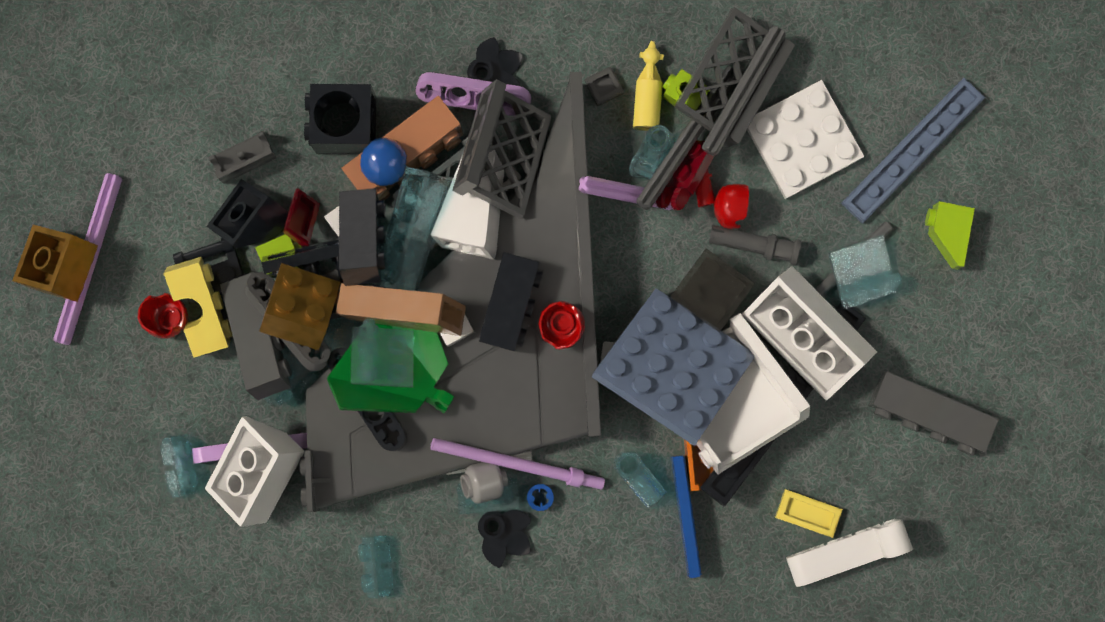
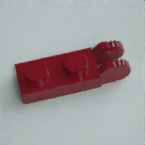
M696 140L656 200L655 204H657L658 208L666 209L671 203L673 210H681L685 207L691 195H694L714 156L709 155L702 149L705 141Z

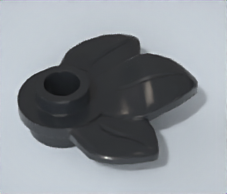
M495 37L487 39L477 48L476 60L470 63L467 70L468 78L494 82L497 79L505 84L520 86V83L513 74L521 64L522 54L513 50H499V44ZM479 69H485L488 72L485 78H479L476 75Z
M510 510L503 514L497 511H489L482 515L478 522L479 533L484 538L482 552L493 566L500 568L504 563L507 553L517 556L530 554L529 539L522 530L530 524L531 518L519 510ZM491 520H495L499 524V529L495 532H491L487 528V524Z

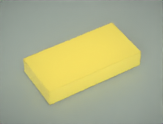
M785 489L775 518L833 538L843 509Z

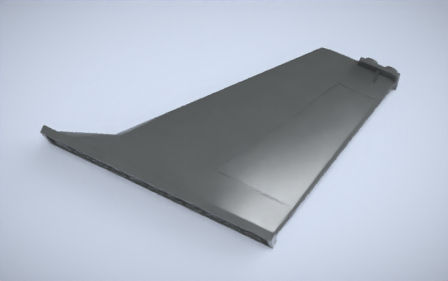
M570 72L562 102L539 168L536 170L524 216L519 219L500 209L495 259L452 250L411 290L444 294L465 305V315L474 330L473 334L449 347L445 344L441 334L438 333L448 366L434 388L444 390L454 396L446 412L443 414L426 401L416 413L394 412L407 433V442L399 451H388L380 446L358 411L339 410L327 380L331 373L330 369L306 390L307 450H305V457H300V473L306 476V488H301L302 506H307V512L320 511V508L466 469L470 465L481 463V461L431 450L433 438L513 456L584 436H601L598 381L592 378L597 368L589 199L588 194L582 193L579 190L580 178L587 176L582 72ZM514 191L507 199L511 204L517 206L519 200ZM503 252L538 261L540 263L538 269L544 270L539 288L533 287L530 299L535 300L531 318L525 316L522 328L527 329L523 346H516L515 352L479 342ZM566 301L576 306L582 312L585 318V330L582 338L575 345L558 350L542 339L538 323L541 312L549 304ZM368 411V416L372 421H378L384 415V412ZM390 418L385 424L376 427L378 432L381 428L385 429L388 434V438L385 440L386 443L397 445L399 443L397 437L400 433L399 431L392 432L387 424L393 422Z

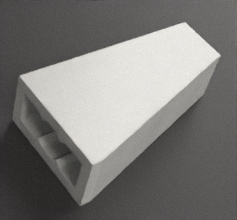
M496 151L489 152L488 159L492 167L501 166L502 164ZM459 163L431 236L442 248L494 260L497 251L500 209L470 193L462 196L452 191L459 170ZM504 170L495 173L503 188ZM488 175L482 177L479 187L488 192L495 191Z

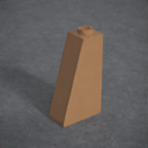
M341 283L340 292L335 300L336 314L349 320L461 336L466 306L444 294L362 285L345 286Z

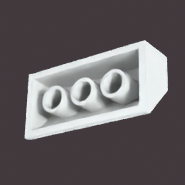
M793 266L778 276L741 314L826 401L877 353Z

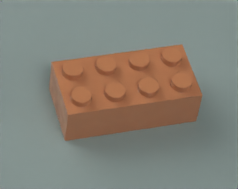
M438 95L382 137L397 141L407 154L405 172L396 183L379 186L369 182L361 171V154L341 169L357 190L376 188L379 200H386L390 196L389 190L397 184L400 187L406 185L414 178L413 172L421 166L423 169H426L434 164L438 159L436 157L438 153L444 149L448 152L460 144V137L463 135L461 124Z

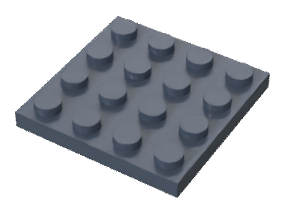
M655 289L596 368L592 378L695 446L755 356L748 348L660 290Z

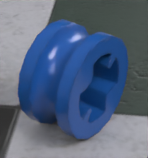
M544 484L534 485L527 493L528 504L536 511L547 510L554 500L552 490ZM536 489L539 492L540 489L548 492L546 498L549 501L546 505L543 506L540 503V506H537L533 503L535 497L532 493Z

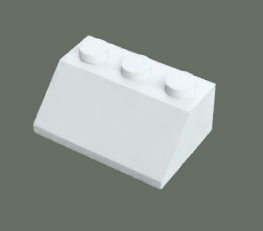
M243 416L205 489L240 527L267 523L294 473L300 457L303 456L305 451L286 432Z

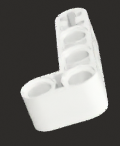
M889 520L883 522L884 525L880 526V524L855 532L856 535L852 536V534L829 541L827 545L821 544L786 557L796 587L819 581L881 558H893L912 551L913 547L903 520Z

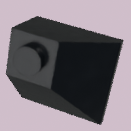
M241 179L206 227L235 248H240L275 239L284 230L289 212L270 197Z

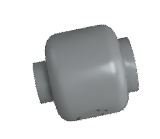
M485 462L468 466L465 469L464 475H461L460 478L464 496L467 499L470 498L476 504L502 497L504 486L508 485L505 470L503 468L499 469L498 465Z

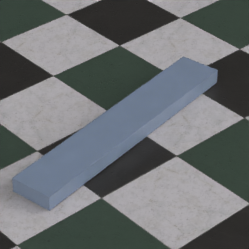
M963 78L841 204L861 223H864L985 97L970 82Z

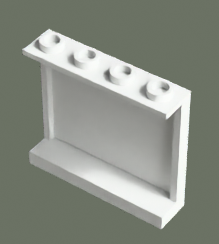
M741 313L731 318L730 327L722 332L748 348L755 357L696 444L701 451L699 456L708 469L713 467L717 475L809 418L810 413L808 402Z

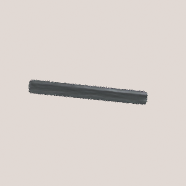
M774 26L769 29L702 145V149L709 155H717L783 42L786 33L779 27Z

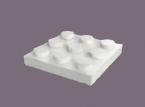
M822 80L759 112L754 116L747 128L785 200L864 158L862 151Z

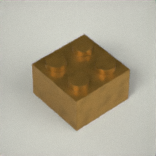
M33 225L12 281L40 292L78 302L90 267L94 261L98 245L72 234Z
M281 263L259 332L319 350L327 331L340 282Z

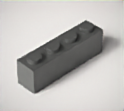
M252 272L220 284L246 391L256 400H260L291 388L289 376L292 375V371L288 361L283 358L284 342L280 338L259 332L263 316L245 294V286L248 277L254 273ZM256 284L254 285L255 290L260 288L264 292V286L258 287Z
M890 372L881 373L868 405L875 408L874 414L887 420H891L892 416L903 420V427L915 432H919L920 428L931 432L929 438L946 444L948 440L959 444L957 450L972 456L975 455V452L986 453L999 419Z

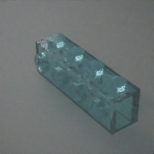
M406 166L386 233V244H383L381 252L385 251L387 269L382 270V283L372 284L384 288L418 291L433 242L431 232L446 198L450 180L429 171Z

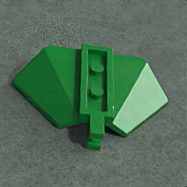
M367 322L327 377L329 387L339 410L416 413L426 401L444 414L454 399V396L450 393L434 388L448 366L438 333Z

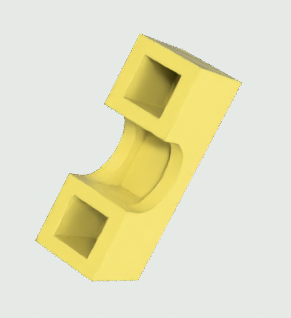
M198 257L167 267L164 271V276L173 302L185 298L193 299L200 304L203 315L199 319L188 322L184 328L193 358L229 347L230 337H233L229 320H224L221 309H224L221 295L219 292H214L211 281H214V276L209 263L204 264L202 257Z

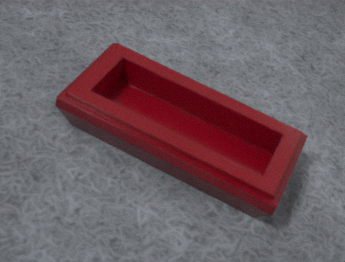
M299 188L295 189L283 233L299 245L309 246L320 203Z

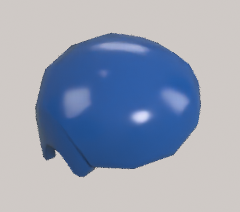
M386 137L374 139L364 148L361 154V171L371 183L379 186L392 185L402 178L405 172L407 154L395 140Z

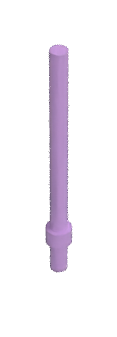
M433 438L431 442V450L566 481L567 485L574 487L583 485L602 490L605 483L604 478L585 474L583 470L573 467L564 469Z

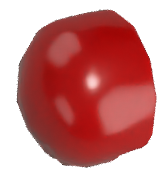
M729 184L719 190L714 200V214L722 227L727 229L741 227V225L735 222L744 220L747 216L749 186L746 184Z
M168 293L160 296L150 295L139 306L138 321L141 327L153 337L168 339L180 334L184 330L188 321V311L182 300L173 302L172 296Z
M566 301L549 304L541 312L538 323L542 339L558 350L575 345L582 338L585 330V318L582 312L576 306Z

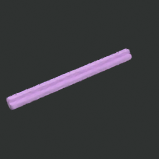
M105 174L85 237L86 241L98 245L78 302L65 300L54 335L55 342L69 345L72 341L122 182V178L118 175Z

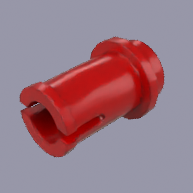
M708 169L695 191L698 207L714 204L715 197L710 180L713 176L712 173L709 174Z

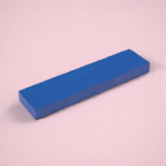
M683 455L671 457L687 576L695 578L700 577L702 574L686 461Z

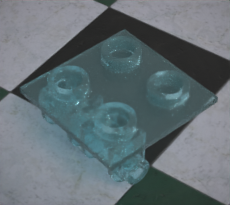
M883 235L829 253L843 310L897 292L898 285L902 284L901 276L898 273L894 274L892 272Z
M372 319L364 320L363 325L360 327L352 326L351 384L413 388V330L378 328Z

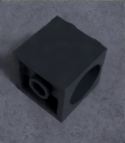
M310 84V93H305V110L309 111V122L304 124L305 141H308L309 146L313 148L316 154H361L364 148L376 139V94L371 84ZM348 103L357 113L360 112L359 122L349 134L333 137L324 128L321 129L322 118L327 110L336 104Z

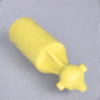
M650 41L648 48L639 54V58H643L646 66L636 81L633 129L658 131L660 127L663 82L655 64L659 60H663L664 55L660 54L656 49L654 41Z

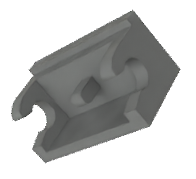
M261 131L257 135L208 158L216 170L217 178L225 184L277 157L265 132Z

